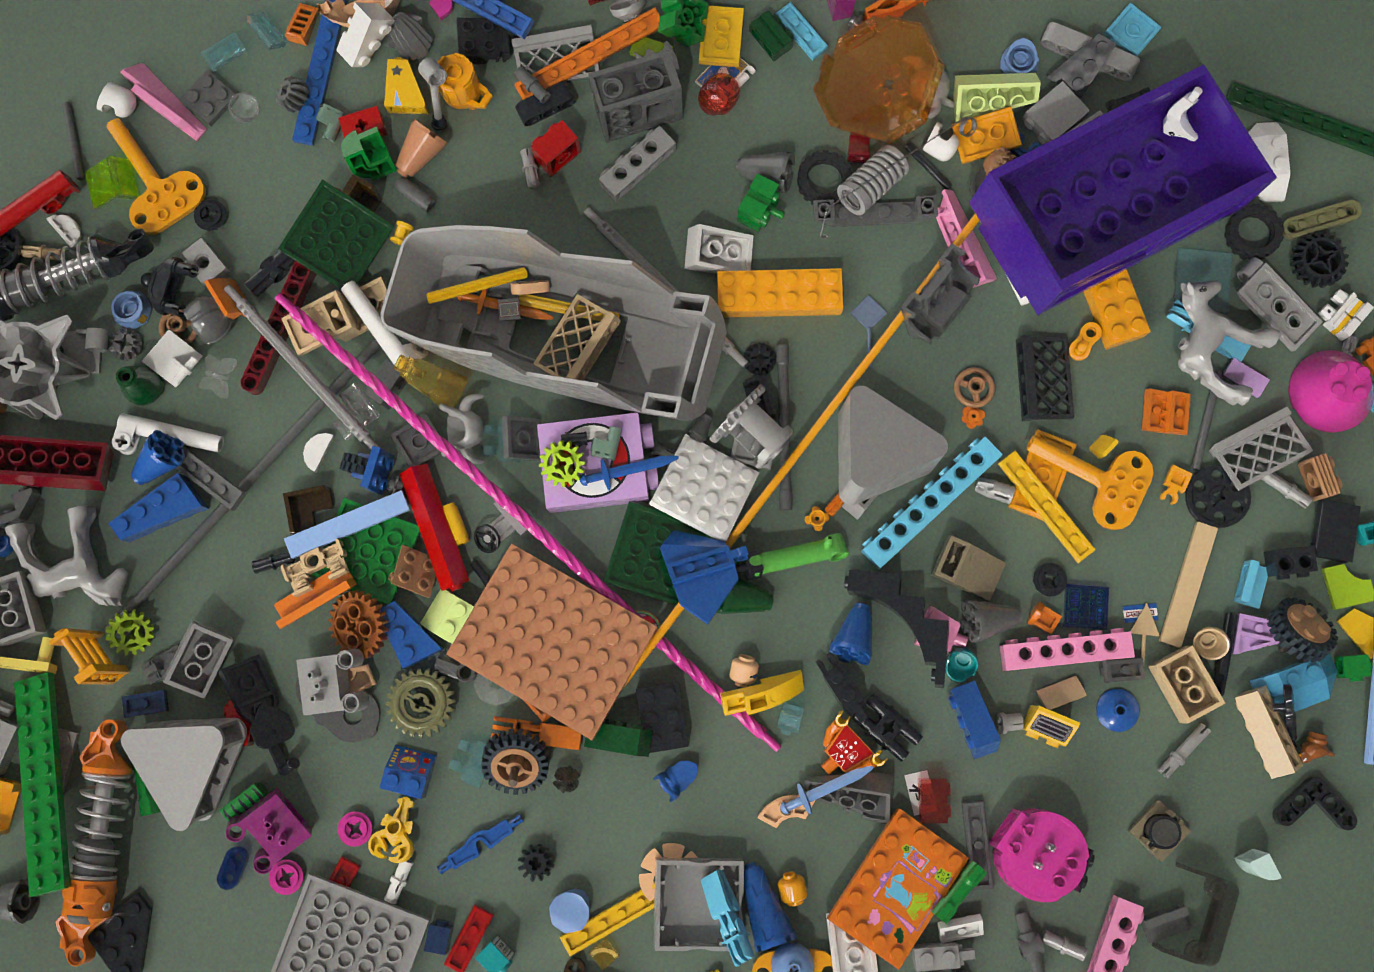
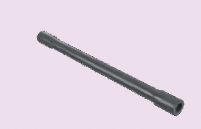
M776 345L779 426L784 428L787 424L789 425L788 345ZM790 438L784 443L785 447L779 453L780 468L790 457ZM790 471L780 482V510H792Z

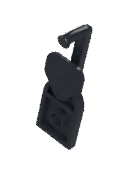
M258 654L219 670L220 677L236 712L243 720L252 723L250 732L256 745L261 749L269 750L280 775H287L297 769L300 765L299 760L292 757L286 761L279 746L280 743L293 737L295 727L289 714L277 709L278 695L260 655Z

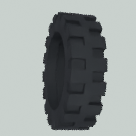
M823 150L820 153L816 151L813 155L807 156L805 161L801 163L797 176V186L799 187L800 194L804 196L803 198L807 202L809 200L812 205L813 200H834V203L838 201L837 190L828 194L818 193L811 188L807 178L808 173L813 167L827 164L838 170L841 175L842 184L852 175L849 163L845 162L846 159L843 156H838V153H830L828 150Z
M1260 204L1246 205L1229 218V222L1225 226L1226 232L1224 233V238L1227 239L1226 245L1232 249L1231 252L1234 255H1239L1240 259L1250 260L1252 257L1262 260L1277 250L1284 239V236H1282L1284 232V226L1281 225L1282 219L1276 216L1277 213L1274 210H1269L1268 206L1264 205L1262 207ZM1248 217L1258 218L1265 223L1270 233L1269 242L1266 246L1253 248L1242 241L1238 229L1243 219Z

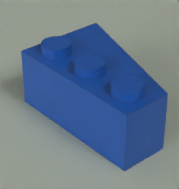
M972 681L951 689L950 697H948L949 704L952 709L956 710L958 725L960 729H963L965 741L972 753L973 759L997 752L1001 739L976 682Z

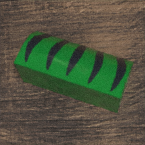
M262 782L255 783L221 808L219 812L229 821L234 816H240L269 794Z

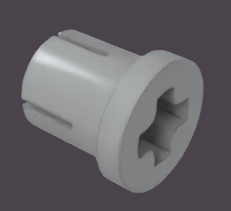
M1001 712L997 714V727L1000 734H1006L1007 731L1023 730L1024 724H1020L1024 723L1021 713L1005 714Z

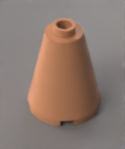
M414 119L411 122L395 166L398 167L396 171L405 178L408 175L413 177L442 151L448 143Z

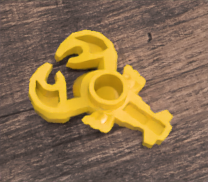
M408 797L398 798L397 802L400 806L394 815L386 814L381 825L385 826V829L372 834L368 842V849L372 855L380 859L387 858L381 852V848H383L384 852H388L385 840L387 838L393 847L397 846L391 853L393 855L398 853L396 857H389V861L403 863L412 857L415 850L414 843L407 836V833L410 834L412 832L413 825L412 821H408V810L415 805L412 799Z

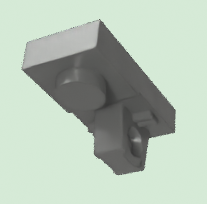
M179 645L174 646L141 666L150 684H155L163 679Z
M1143 658L1102 661L1103 668H1099L1100 676H1104V683L1145 679Z

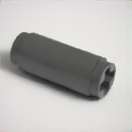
M401 177L396 182L395 189L422 210L429 212L434 207L435 200L433 197L409 179Z

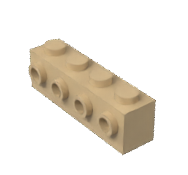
M1267 686L1242 692L1235 697L1237 709L1244 717L1245 726L1254 739L1255 748L1260 752L1264 761V768L1270 774L1271 779L1296 773L1303 767L1279 712H1273L1274 701Z

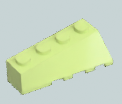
M1013 73L955 76L953 91L955 123L967 116L974 118L1012 106L1013 109L1038 102L1041 82L1037 74Z

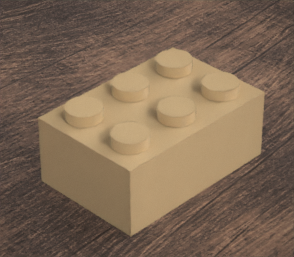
M1193 645L1184 646L1148 665L1179 723L1188 724L1225 704Z

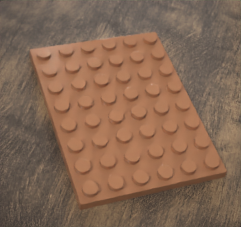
M511 544L446 655L593 741L658 627Z

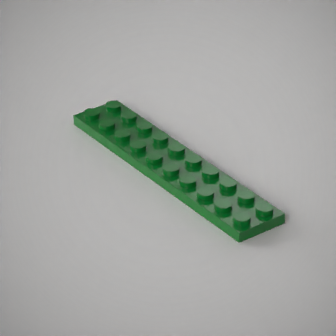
M50 672L14 682L17 726H19L18 745L29 897H37L64 890L71 885L54 673Z

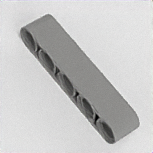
M1051 22L1047 25L1040 44L1048 50L1070 58L1088 43L1092 37L1061 24ZM1115 47L1099 71L1123 81H1131L1138 68L1140 59Z

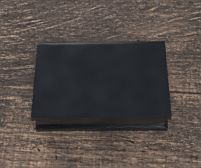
M1326 499L1318 500L1317 509L1315 510L1312 542L1310 543L1311 546H1314L1317 558L1342 563L1353 562L1361 506Z

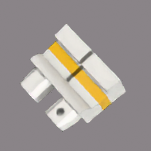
M1341 289L1336 291L1330 298L1338 305L1337 308L1334 309L1329 304H1326L1318 314L1325 320L1322 325L1340 341H1343L1352 335L1374 306L1368 302L1363 303L1356 298L1357 295L1354 292L1349 295Z

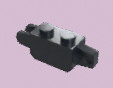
M830 652L827 654V659L833 665V669L827 671L825 665L820 660H817L816 664L823 674L824 681L844 712L850 717L855 715L860 724L868 720L863 710L866 707L864 698L841 663L838 664Z

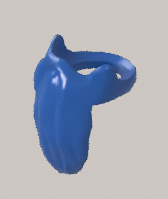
M688 760L680 761L674 766L669 767L666 771L658 773L653 778V780L659 779L660 786L664 792L671 796L669 802L676 800L680 793L686 790L695 780L698 772L697 764Z

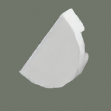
M55 214L46 218L65 242L74 250L78 241L81 240V228L78 223L68 215Z
M317 434L310 438L305 445L303 452L304 461L308 468L317 473L335 437L332 434Z

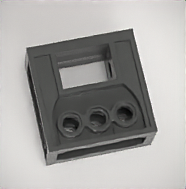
M669 49L588 74L594 107L606 143L683 120L682 88Z

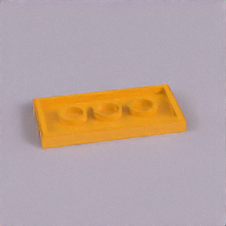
M1038 429L1035 432V436L1072 455L1074 454L1077 444ZM1028 451L1025 463L1054 499L1057 500L1067 471ZM1015 486V492L1008 507L1042 520Z

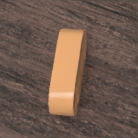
M549 280L510 283L511 294L513 295L550 291Z

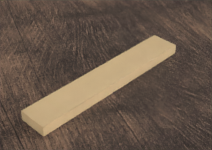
M1195 522L1159 642L1176 648L1182 647L1218 528L1201 522Z

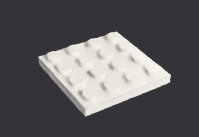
M685 434L674 455L679 456V459L669 464L649 504L716 540L726 542L759 472Z

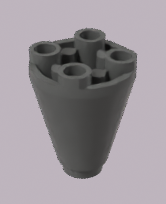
M969 600L961 603L963 621H960V630L962 633H966L972 643L983 641L1022 623V613L1018 607L1015 608L1010 605L978 600Z

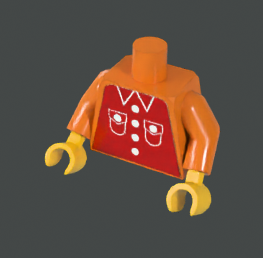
M839 711L836 719L825 732L823 741L825 748L823 751L829 758L821 767L828 775H831L838 767L844 773L867 766H873V768L882 766L888 760V758L885 760L879 758L878 755L883 751L879 750L874 755L872 750L847 725L851 717L842 719L843 711Z

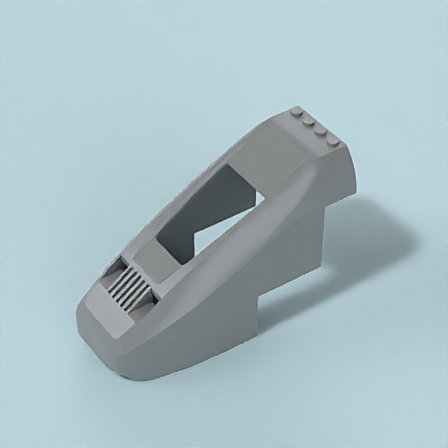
M453 225L422 228L411 232L401 244L380 312L383 325L391 332L438 356L467 368L514 383L588 402L684 421L696 419L706 411L727 333L721 310L711 296L674 292L634 261L560 253L529 230L494 226ZM525 267L528 277L514 282L549 280V292L532 293L531 295L572 303L578 294L604 310L618 312L620 316L628 318L611 381L607 383L587 376L584 381L565 378L569 371L559 367V374L562 377L551 376L533 364L536 359L510 349V342L517 320L500 321L499 310L483 307L480 316H478V304L464 300L460 302L457 297L430 304L426 294L477 280L478 275L488 277ZM506 283L487 288L486 297L502 300L519 298V295L511 294V285ZM476 291L470 294L480 296L481 292ZM581 301L579 302V305L586 306V304L582 303ZM462 331L470 333L466 348L458 345ZM541 362V364L545 367L550 366V364Z

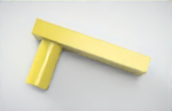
M42 638L37 661L0 657V668L38 673L50 672L56 675L58 666L50 663L55 645H51L49 641L53 638Z

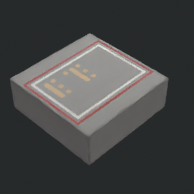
M519 298L498 300L500 321L521 319Z

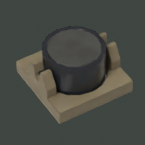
M1156 800L1128 830L1159 862H1163L1191 832L1184 825L1183 820L1178 818L1176 813L1168 809L1159 800Z

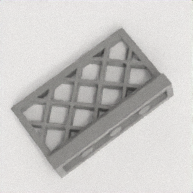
M591 25L531 35L525 39L521 37L512 39L517 68L522 65L527 71L535 73L530 68L535 59L545 64L544 67L550 65L555 55L560 58L564 57L558 53L561 46H569L573 49L572 53L577 50L581 42H592L594 38ZM542 49H548L553 52L547 62L538 56ZM528 52L533 56L528 65L520 61V53ZM598 64L594 65V66H595V71H594V72L599 71V66H598ZM583 71L581 72L583 74H578L566 80V82L589 78V73Z
M1288 407L1214 444L1209 450L1213 458L1216 457L1238 491L1313 452V449L1290 417L1292 413ZM1287 423L1292 430L1291 435L1280 434V426ZM1263 435L1274 436L1272 446L1261 443ZM1278 438L1289 440L1287 450L1276 447ZM1292 443H1300L1305 451L1301 453L1291 451ZM1244 445L1256 446L1254 455L1243 453ZM1259 447L1271 450L1269 460L1257 457ZM1274 451L1286 454L1285 461L1282 463L1272 461ZM1228 453L1237 455L1236 465L1227 463L1223 456ZM1241 457L1253 460L1251 469L1239 466ZM1256 461L1268 464L1265 472L1262 473L1254 470ZM1238 470L1249 473L1248 481L1240 483L1237 478Z

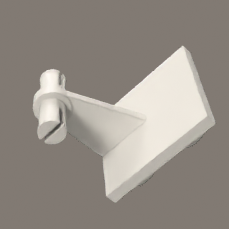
M168 330L142 362L174 387H177L187 375H191V370L202 358V355L172 331Z

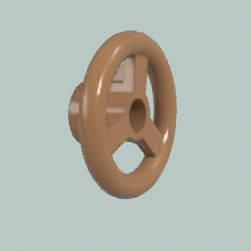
M172 314L162 315L159 321L161 338L166 333L165 324L170 331L180 338L181 333L185 328L190 327L192 321H184L178 316H172ZM192 330L191 334L183 341L190 344L197 337V334Z
M971 367L957 375L954 381V393L963 405L979 408L988 404L993 398L995 383L987 371ZM972 373L980 374L983 376L982 378L973 377L969 380V382L963 380V378L966 375ZM988 382V394L980 401L979 394L984 390L985 383ZM972 384H976L978 390L973 389ZM960 386L967 388L972 393L973 402L963 397Z

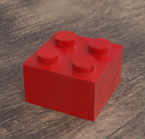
M563 120L552 124L548 132L543 136L535 138L531 145L535 161L550 177L581 153L578 137Z

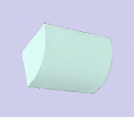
M1251 849L1234 858L1238 866L1249 874L1267 880L1282 878L1269 853Z

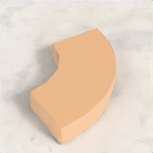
M792 794L771 801L762 809L757 818L777 828L782 821L788 818L799 817L806 819L809 813L804 805L790 810L789 814H784L781 811L780 806L782 802L785 801L787 803L799 797L797 794ZM815 800L812 801V802H810L811 808H812V806H813Z

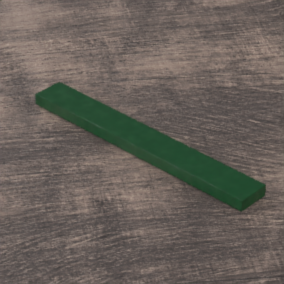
M1233 82L1229 88L1226 99L1230 105L1374 157L1373 132Z

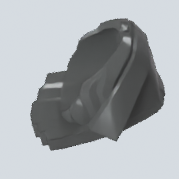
M402 11L392 16L395 22L391 26V31L385 35L387 45L396 49L400 57L408 61L423 58L428 53L433 38L423 28L422 18Z

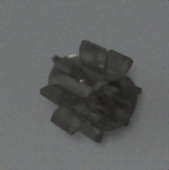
M571 765L568 767L563 766L556 770L554 774L556 780L553 782V785L562 793H565V791L572 792L578 787L579 781L577 778L580 777V774Z

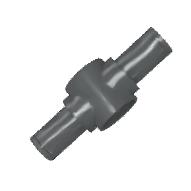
M1027 911L1014 914L1020 931L1017 944L1022 958L1029 961L1032 972H1045L1041 959L1043 957L1042 953L1045 950L1039 933L1032 929Z

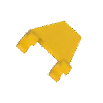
M1354 608L1336 622L1364 655L1369 654V659L1373 665L1374 618Z

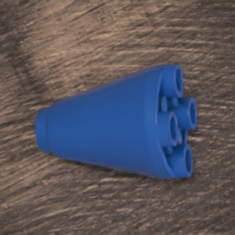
M160 430L153 431L146 438L131 473L132 479L137 484L143 485L179 467L185 459L182 448L184 446L183 442L179 438H173Z
M861 603L854 605L830 645L829 652L838 655V660L841 662L850 663L852 660L862 665H869L872 657V613L870 612L871 607Z

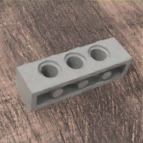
M660 126L656 129H651L646 134L644 140L640 143L636 142L630 148L628 154L625 156L621 155L615 161L613 167L605 169L600 174V186L615 202H618L676 151V143ZM649 147H655L657 149L653 153L646 151ZM634 160H640L642 162L638 166H634L631 164ZM619 173L627 175L624 179L616 178Z

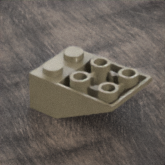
M951 535L946 539L931 576L990 602L1006 563L980 548Z

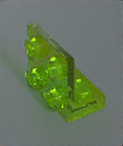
M108 156L85 172L93 209H99L117 197L135 200L139 197L132 165L128 159Z

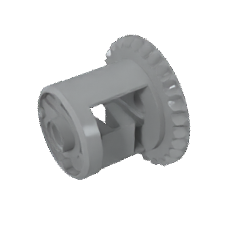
M762 384L742 403H738L727 415L728 418L709 438L710 441L716 443L723 436L726 438L731 434L755 457L751 463L757 469H760L770 458L773 460L785 447L784 443L794 433V430L788 424L784 428L780 427L757 405L761 401L760 396L765 392V387Z

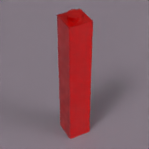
M428 464L411 466L399 475L441 591L448 589L451 592L458 591L470 579L444 513V508Z

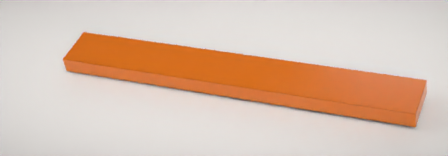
M656 7L531 75L537 77L540 81L539 83L547 89L611 57L658 31L660 15ZM521 81L514 84L522 100L533 96L532 92H528L525 89V85Z

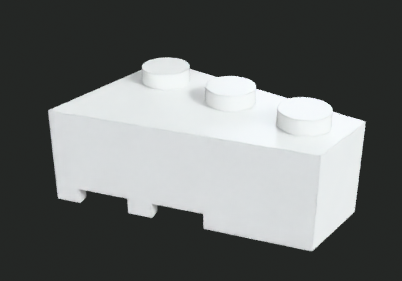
M355 2L353 8L356 11L353 17H349L347 21L350 24L349 29L343 32L336 51L351 67H365L369 64L373 53L381 46V41L385 35L391 31V26L395 20L379 3Z

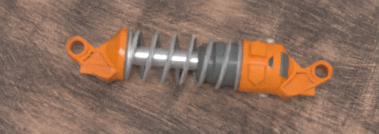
M120 719L105 720L100 724L96 732H90L89 744L84 748L79 757L83 765L82 776L85 779L96 782V785L87 786L79 790L83 796L94 799V802L81 804L77 809L80 813L92 817L91 819L81 820L74 824L78 830L89 833V835L78 837L72 841L78 850L69 859L73 864L72 872H70L71 885L69 888L62 890V912L55 922L57 930L61 935L59 948L64 949L66 959L72 966H80L94 959L96 950L90 943L88 935L96 927L112 917L114 900L118 892L117 876L114 872L118 871V868L115 867L116 855H119L121 852L115 850V843L110 838H122L123 835L108 832L109 822L125 820L124 817L110 815L111 806L126 805L128 803L126 800L113 798L114 788L130 787L129 783L118 782L115 779H129L132 777L133 768L121 757L115 748V744L127 730L126 723ZM113 724L116 727L114 734H112L111 727ZM95 790V795L84 791ZM93 806L92 812L82 809ZM91 823L90 829L80 826L82 824ZM80 950L83 952V959L79 956Z

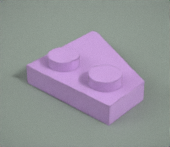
M1241 613L1237 614L1238 619L1231 654H1240L1265 646L1279 644V641L1276 642L1274 640L1276 634H1271L1269 631L1271 627L1267 626V619Z

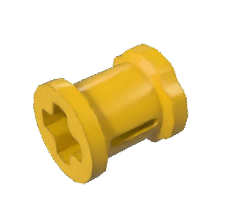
M397 221V228L394 235L390 237V241L401 246L404 239L414 230V227L408 223Z

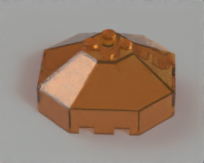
M889 15L884 18L872 16L838 38L833 56L829 54L824 55L819 69L821 71L819 81L815 82L813 91L830 126L843 132L892 144L927 123L945 63L928 29L921 23L905 21ZM886 80L894 82L891 85V90H889L888 88L884 89V86L886 85Z

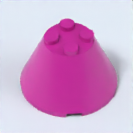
M1326 350L1306 357L1296 366L1290 377L1288 394L1293 410H1296L1305 424L1319 431L1336 433L1351 429L1366 418L1374 402V384L1369 369L1358 359L1341 351Z

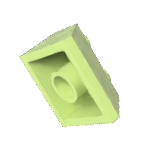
M440 589L420 624L453 644L474 606L447 590L441 591Z

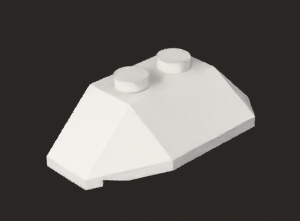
M1277 122L1256 123L1248 133L1277 176V179L1265 188L1258 197H1260L1259 199L1263 203L1283 202L1291 174L1287 134Z

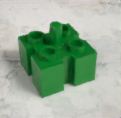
M662 0L661 9L664 15L660 16L658 32L669 38L675 36L676 41L686 47L703 42L706 26L702 24V21L707 19L709 3L703 0Z
M757 173L749 187L748 193L738 208L737 222L759 232L761 227L765 228L767 226L770 214L782 219L785 212L776 208L780 200L778 199L780 196V192H778L779 184Z

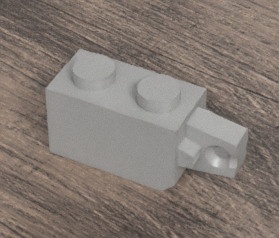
M955 942L915 944L911 950L913 968L916 972L961 968L960 965H964V960L975 959V950L973 948H963L962 944H956Z

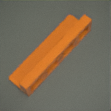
M329 571L309 583L313 585L314 590L299 597H294L290 594L275 603L274 607L281 617L280 620L276 621L279 629L288 626L357 585L351 573L349 572L337 579L331 580L328 578L331 574Z

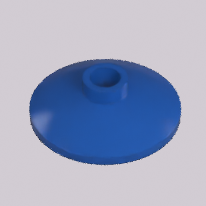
M1112 689L1101 695L1097 702L1096 713L1100 723L1105 728L1115 732H1123L1132 728L1139 718V705L1135 697L1128 691ZM1119 706L1123 708L1122 714L1117 713Z

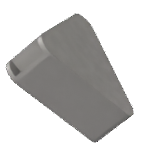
M866 386L853 388L838 412L840 499L848 505H855L931 473L948 450L946 439Z
M235 717L154 721L126 730L121 737V745L169 826L176 831H183L189 828L193 822L197 820L205 821L214 815L246 739L247 729L244 722Z

